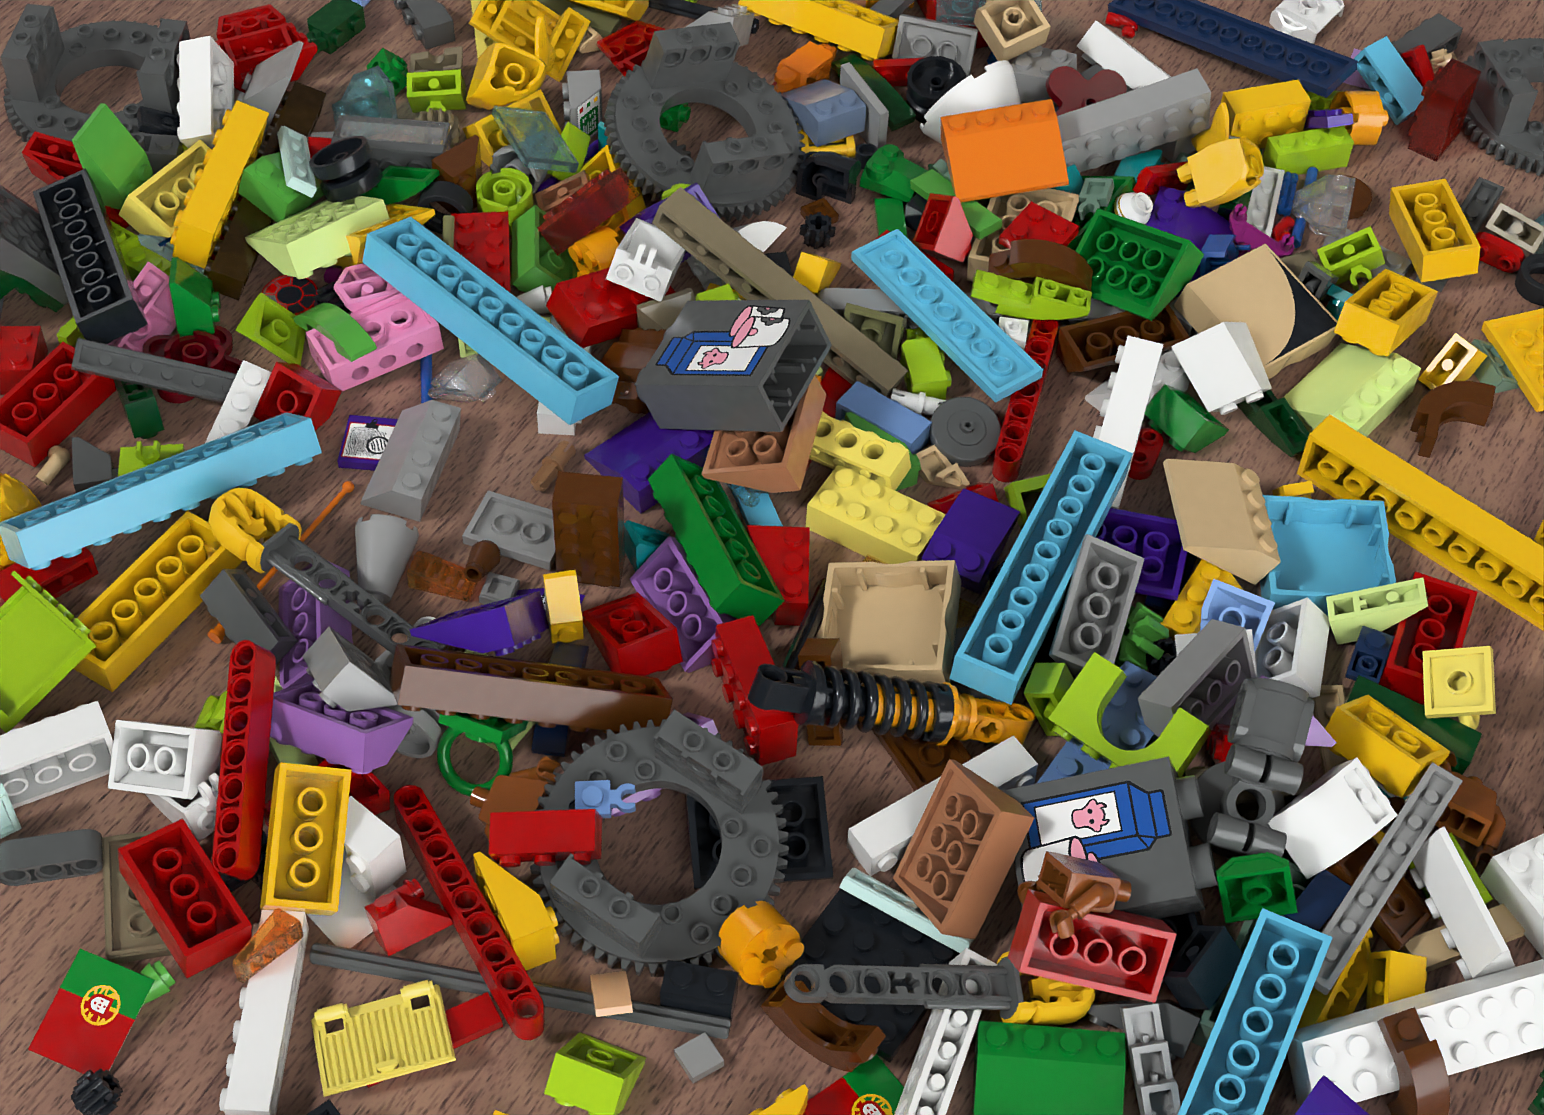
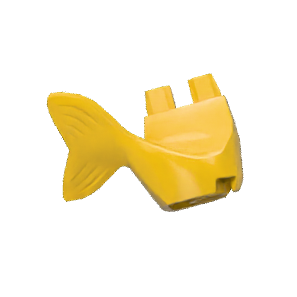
M537 17L535 25V55L502 43L491 44L480 55L466 97L469 105L479 109L491 110L494 107L504 106L521 100L536 92L543 85L546 79V72L552 70L556 59L555 50L549 43L544 17Z
M1223 102L1218 106L1214 114L1211 127L1198 133L1191 139V143L1197 153L1187 157L1188 163L1177 168L1181 183L1194 182L1195 189L1187 191L1183 195L1186 206L1190 208L1201 206L1211 208L1232 201L1256 188L1261 183L1259 178L1264 175L1262 155L1256 144L1245 138L1229 139V112L1226 102Z

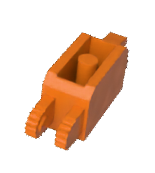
M809 41L790 56L782 59L774 76V80L777 82L774 87L777 93H784L823 79L828 80L830 78L831 62L836 58L837 48L830 46L828 43L817 45Z

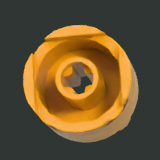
M1338 92L1331 102L1330 110L1342 108V113H1353L1354 124L1345 125V128L1353 139L1354 145H1376L1382 131V126H1386L1388 123V112L1383 110L1379 92Z
M603 227L580 239L568 248L569 255L579 270L577 277L611 266L616 249L619 246L615 239L619 235L613 229Z
M756 901L758 905L750 908L743 905L731 913L724 921L718 935L722 939L721 947L718 946V951L745 982L751 985H763L765 988H772L779 983L786 968L793 965L795 960L801 957L804 952V945L800 941L797 930L773 905L765 901Z

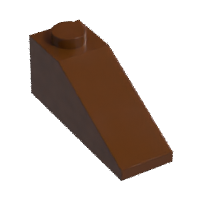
M807 638L798 654L799 668H801L804 662L810 660L817 662L822 667L830 665L838 670L843 669L840 638ZM840 722L833 728H829L825 724L824 726L807 725L809 746L842 745L843 728Z

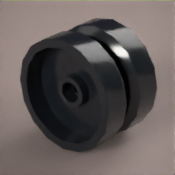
M929 56L919 59L910 67L907 73L906 103L916 114L915 119L918 122L925 124L927 121L924 116L929 109L950 89L966 78V73L961 65L946 57Z
M351 136L338 140L319 150L310 159L309 164L315 177L322 180L320 186L327 201L342 202L353 199L375 187L383 178V173L377 160L370 158L373 153L366 137Z

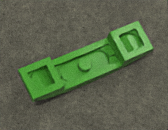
M321 303L293 318L294 322L304 330L316 329L332 340L336 351L351 362L377 349L375 342L361 325L336 305Z

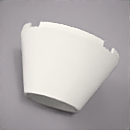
M1002 60L984 67L986 70L984 74L975 79L970 75L950 89L925 114L924 118L927 122L925 125L923 123L920 124L922 132L942 144L940 117L1021 104L1013 67L1009 61Z

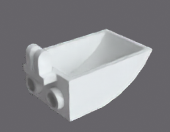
M636 218L616 249L606 279L661 302L675 277L686 250L655 225Z
M761 221L732 229L739 232L743 238L764 252L787 227L776 222ZM691 256L686 260L705 290L710 283L720 286L727 284L695 257Z
M220 763L206 782L203 781L197 785L199 791L193 799L145 793L151 802L171 822L174 823L183 818L198 842H201L215 831Z
M1354 758L1334 766L1278 811L1268 824L1271 829L1286 833L1285 849L1305 878L1309 879L1357 849L1398 815L1390 805L1389 799L1380 791L1371 778L1368 769L1362 765L1358 758Z

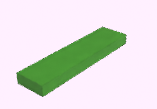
M933 169L910 180L911 189L926 200H928L930 193L955 196L952 183ZM976 200L961 203L972 234L979 240L1002 228V219Z

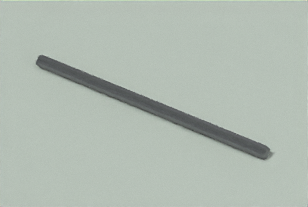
M314 943L310 951L309 958L312 964L415 983L428 979V981H433V985L437 984L442 988L480 995L488 992L489 996L493 997L480 972L323 943ZM533 982L543 1000L544 1006L596 1016L593 993ZM631 1000L632 1013L600 1016L698 1035L706 1032L709 1037L727 1039L731 1028V1020L727 1017Z

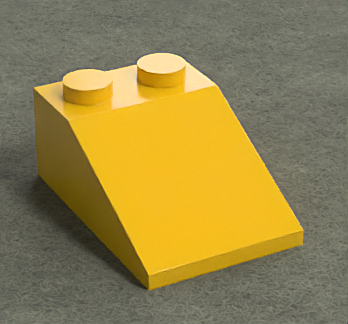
M480 851L474 853L477 886L525 970L527 971L555 960V945L559 944L560 941L555 929L558 926V921L551 906L545 907L539 894Z

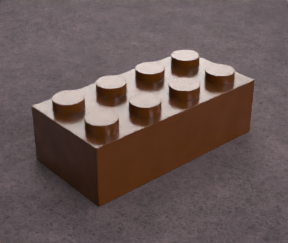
M558 471L552 498L557 572L576 570L577 583L601 587H620L625 562L623 477Z

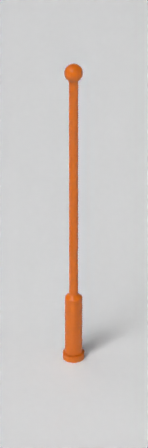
M345 481L343 483L342 490L301 535V542L308 538L347 493L353 492L355 488L353 482ZM274 566L256 585L259 591L278 571ZM220 622L207 633L208 637L217 644H220L226 635L225 629Z

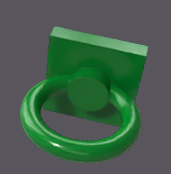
M456 712L453 716L440 714L438 723L449 726L442 734L437 746V763L445 781L454 790L469 797L477 786L490 790L498 775L509 776L511 774L513 753L508 740L526 730L528 721L523 720L521 724H514L504 721L501 717L490 716L487 720H481L471 717L468 713ZM465 732V736L473 741L481 743L493 742L499 753V768L496 775L488 782L482 784L467 782L454 770L450 751L454 740Z

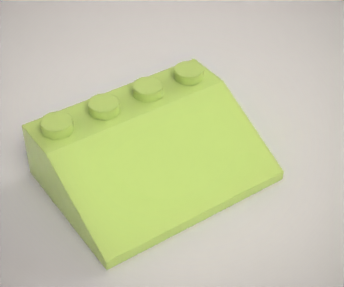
M357 196L342 202L325 200L245 237V239L253 249L281 273L296 277L297 279H304L313 275V270L319 267L325 268L338 262L337 259L344 255L352 256L346 238L347 235L386 221L390 217L383 199Z
M1340 343L1292 388L1284 398L1310 433L1330 414L1367 437L1413 392L1421 368L1394 352L1389 356H1379L1371 353L1366 347Z

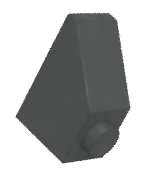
M1307 261L1298 277L1321 304L1330 296L1326 293L1332 283L1335 285L1339 279L1330 270L1324 268L1316 261Z
M71 437L73 485L76 493L118 477L119 467L114 468L109 454L79 437Z

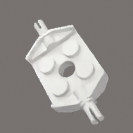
M1284 0L1272 11L1269 23L1277 31L1314 44L1317 34L1335 16L1339 15V17H1342L1345 6L1342 0Z

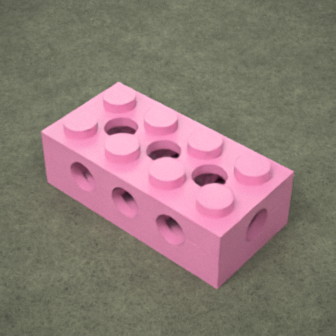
M402 293L349 314L368 333L377 347L376 350L353 362L336 351L334 342L316 329L305 332L311 356L327 382L341 389L342 392L444 349L438 322Z

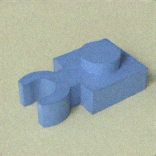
M610 780L575 781V809H596L602 818H611V808H618L624 813L635 812V803H625L622 801V797L625 794L636 793L635 785L626 783L620 785L616 790H611Z

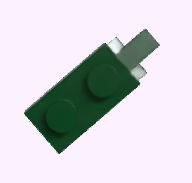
M331 0L307 18L309 32L306 36L308 42H314L317 45V53L324 51L331 55L366 28L363 6L351 0Z

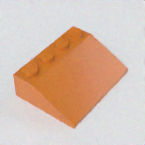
M1052 99L940 117L941 143L955 197L959 198L960 203L1069 185L1060 129Z

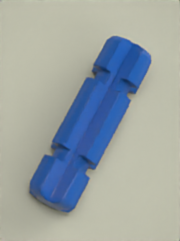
M1289 171L1284 173L1276 209L1278 215L1288 216L1291 213L1298 182V175L1296 173H1290Z

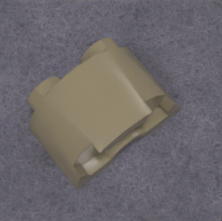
M463 46L444 49V54L440 56H434L429 51L413 53L410 56L409 73L459 69L462 72Z

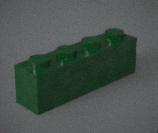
M1358 675L1348 692L1344 704L1370 695L1446 749L1454 752L1457 765L1455 767L1451 766V771L1463 775L1472 761L1482 735L1481 732L1449 717L1427 718L1424 705Z

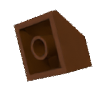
M475 134L431 160L432 169H438L440 174L434 182L446 181L461 186L471 196L473 209L477 207L476 183L483 175L479 137ZM436 201L450 214L460 213L453 205Z

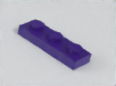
M1342 108L1309 110L1304 128H1331L1354 124L1353 113H1342Z

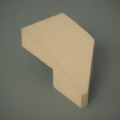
M935 444L916 453L921 464L919 474L927 484L956 489L969 487L970 482L958 464L951 465L947 457L936 448Z

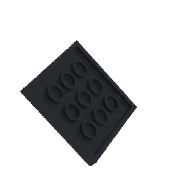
M840 888L802 938L801 943L804 945V952L801 957L795 960L793 965L786 968L779 983L770 989L774 991L795 967L802 964H823L824 970L833 965L919 967L920 964H949L960 953ZM796 975L794 981H803L811 991L810 980L804 975ZM836 975L830 977L829 982L832 989L838 993H844L846 991L844 980ZM871 976L864 978L865 987L869 992L874 994L880 992V984L877 979ZM933 978L932 986L938 993L943 980ZM905 979L897 985H891V989L895 986H905L908 992L913 989L912 985L906 984ZM826 1000L820 1003L833 1015L848 1023L879 1026L886 1037L878 1046L876 1054L891 1063L928 1010L924 1005L830 1003Z

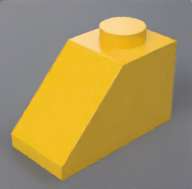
M801 252L793 278L815 295V293L818 294L822 289L829 288L842 263L816 254Z
M1455 333L1418 380L1431 390L1446 383L1466 381L1488 355L1467 339Z
M576 570L543 574L546 616L552 644L557 642L570 643L575 640L584 639Z
M1392 950L1369 953L1366 1009L1425 993L1427 957Z

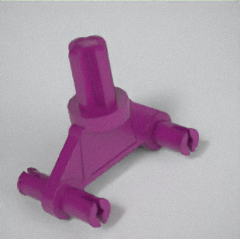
M1243 204L1235 206L1229 216V228L1233 235H1236L1234 239L1235 245H1251L1250 250H1238V257L1264 244H1267L1279 258L1293 254V236L1290 238V234H1286L1279 242L1275 241L1246 222V206L1243 209Z

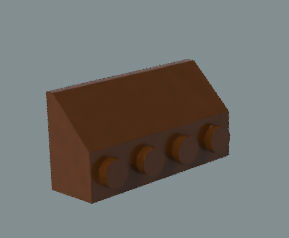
M1168 304L1152 321L1125 311L1060 327L1056 353L1067 372H1084L1116 364L1115 358L1119 345L1125 346L1128 336L1163 344L1162 352L1171 350V346L1190 338V336Z

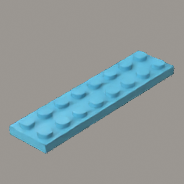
M899 229L852 251L851 260L995 403L1042 378L1043 369Z

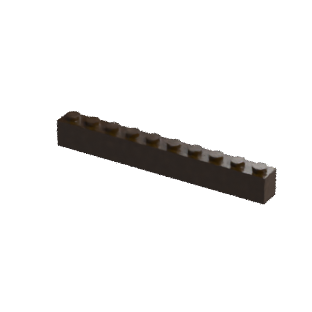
M295 81L291 91H285L281 101V105L284 107L283 109L277 108L273 123L276 125L275 127L269 126L264 140L267 142V145L261 144L256 159L258 160L262 156L280 152L277 132L281 126H286L306 136L308 142V137H311L321 114L326 93ZM240 194L239 197L242 200L235 201L230 216L234 217L233 220L227 219L222 231V236H225L224 240L218 239L213 251V255L216 256L215 260H208L203 274L212 281L214 292L219 291L220 294L238 301L259 256V253L246 242L245 237L271 226L274 221Z

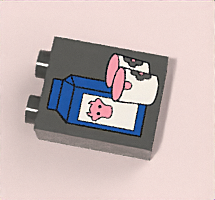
M810 300L687 301L673 325L666 330L661 344L646 367L639 372L634 385L636 386L638 397L647 405L660 429L782 432L832 344Z
M1169 757L1002 790L1016 799L1034 817L1029 832L1026 834L1014 860L1018 886L1022 882L1037 881L1039 879L1038 875H1040L1046 851L1095 861L1105 865L1119 876L1121 880L1131 883L1132 891L1127 902L1116 901L1114 909L1154 919L1205 910L1201 889L1218 886L1216 867L1210 844L1205 843L1192 846L1187 821L1204 817L1203 802L1196 775L1179 778Z

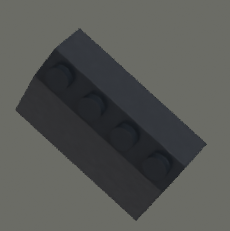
M823 776L770 780L772 782L771 788L767 793L777 792L778 800L772 805H782L783 812L777 817L786 818V827L780 829V831L788 832V840L780 843L789 847L788 855L781 856V858L788 861L787 869L778 870L785 875L783 883L833 879ZM685 794L694 890H699L711 878L718 865L722 849L721 837L716 822L708 810L693 797Z

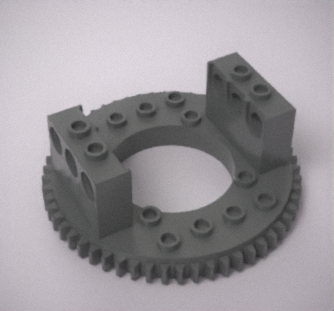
M27 4L0 57L7 78L5 83L7 88L4 89L5 96H3L4 106L12 129L16 131L17 136H21L23 142H28L35 131L72 142L74 136L92 114L78 112L69 108L60 100L64 88L77 76L106 66H125L137 69L136 73L143 100L137 104H128L124 107L123 111L114 113L129 133H143L138 131L137 111L140 106L179 115L177 111V103L180 102V92L177 87V78H179L177 54L179 53V42L191 39L187 21L160 18V26L158 28L157 25L152 26L147 23H137V21L112 20L82 24L60 32L53 6Z
M731 22L654 31L645 60L642 61L641 66L634 65L633 71L628 70L626 76H622L620 82L616 83L604 116L606 118L604 134L608 136L606 143L611 146L609 152L610 154H615V163H621L619 170L621 172L627 171L626 179H634L633 186L635 188L640 186L643 188V195L649 193L652 195L651 200L653 202L657 199L661 201L663 192L671 189L672 185L679 183L692 185L698 183L720 219L724 217L727 222H730L733 216L738 221L742 219L743 215L749 219L752 217L753 212L759 216L763 209L768 212L771 205L776 207L779 200L783 201L786 194L789 195L792 187L795 186L797 172L805 155V152L801 151L805 144L800 142V140L804 139V135L798 133L802 130V126L797 125L799 119L798 117H793L794 110L787 106V100L782 99V93H777L774 89L775 86L769 85L765 78H760L757 75V72H751L748 70V67L738 65V62L733 63L740 42ZM691 102L709 104L733 116L745 129L748 137L737 139L728 137L723 141L709 143L703 141L694 162L691 157L680 155L670 146L662 133L660 117L665 111L679 104Z
M1502 38L1478 42L1474 55L1468 56L1467 61H1464L1462 67H1459L1451 88L1450 98L1452 100L1450 105L1453 106L1452 113L1456 114L1455 120L1460 121V128H1465V135H1471V142L1477 141L1478 148L1486 149L1487 155L1492 153L1495 155L1496 160H1504L1505 165L1512 164L1515 165V169L1523 168L1526 173L1533 171L1536 172L1537 176L1544 174V124L1539 121L1530 122L1528 118L1538 94V90H1535L1531 83H1544V39L1518 38L1514 40L1508 39V41L1503 42Z
M675 709L667 720H662L660 727H655L653 721L648 720L647 727L641 728L638 721L634 722L633 730L628 731L623 724L620 725L619 734L615 735L611 729L607 730V738L605 740H602L598 735L594 736V746L591 747L583 743L582 749L584 753L580 755L573 751L571 753L573 762L571 764L564 761L561 763L563 774L553 772L556 775L554 777L556 784H545L544 786L545 792L549 797L538 798L539 805L544 809L534 811L574 810L575 781L610 780L611 790H616L620 785L629 783L635 785L636 793L656 788L676 790L693 797L712 815L720 833L722 849L713 875L700 890L686 899L663 905L641 903L635 901L634 896L628 891L626 894L622 893L606 879L597 859H592L591 864L581 865L574 860V855L570 853L566 860L556 861V865L553 866L531 865V874L539 875L533 880L534 887L543 888L538 893L542 901L549 900L545 907L551 906L554 912H556L558 924L564 923L560 929L561 935L564 937L573 933L570 940L573 947L584 942L582 954L585 956L592 950H595L594 959L597 963L605 956L608 957V968L612 969L617 962H621L622 971L627 972L631 965L635 966L637 976L641 975L644 967L649 968L651 977H655L658 968H663L665 973L667 960L699 965V960H703L708 966L712 965L713 954H716L723 960L724 958L718 951V946L721 947L722 940L718 935L724 921L731 913L743 905L747 908L758 905L756 901H765L775 906V901L770 896H779L781 888L774 883H783L785 875L778 870L787 869L788 861L781 858V856L788 855L789 847L780 843L788 840V832L780 831V829L786 827V818L777 817L783 812L782 805H772L778 800L777 792L767 793L771 788L772 782L770 779L762 781L763 767L756 763L753 758L745 756L744 749L736 750L733 748V741L729 740L725 743L721 740V734L713 735L708 731V728H702ZM625 794L622 797V800H624L632 794Z

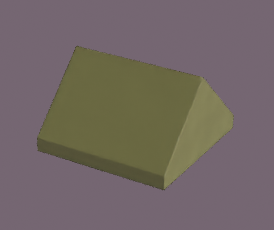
M846 303L844 319L853 324L867 338L874 341L893 359L897 360L908 319Z

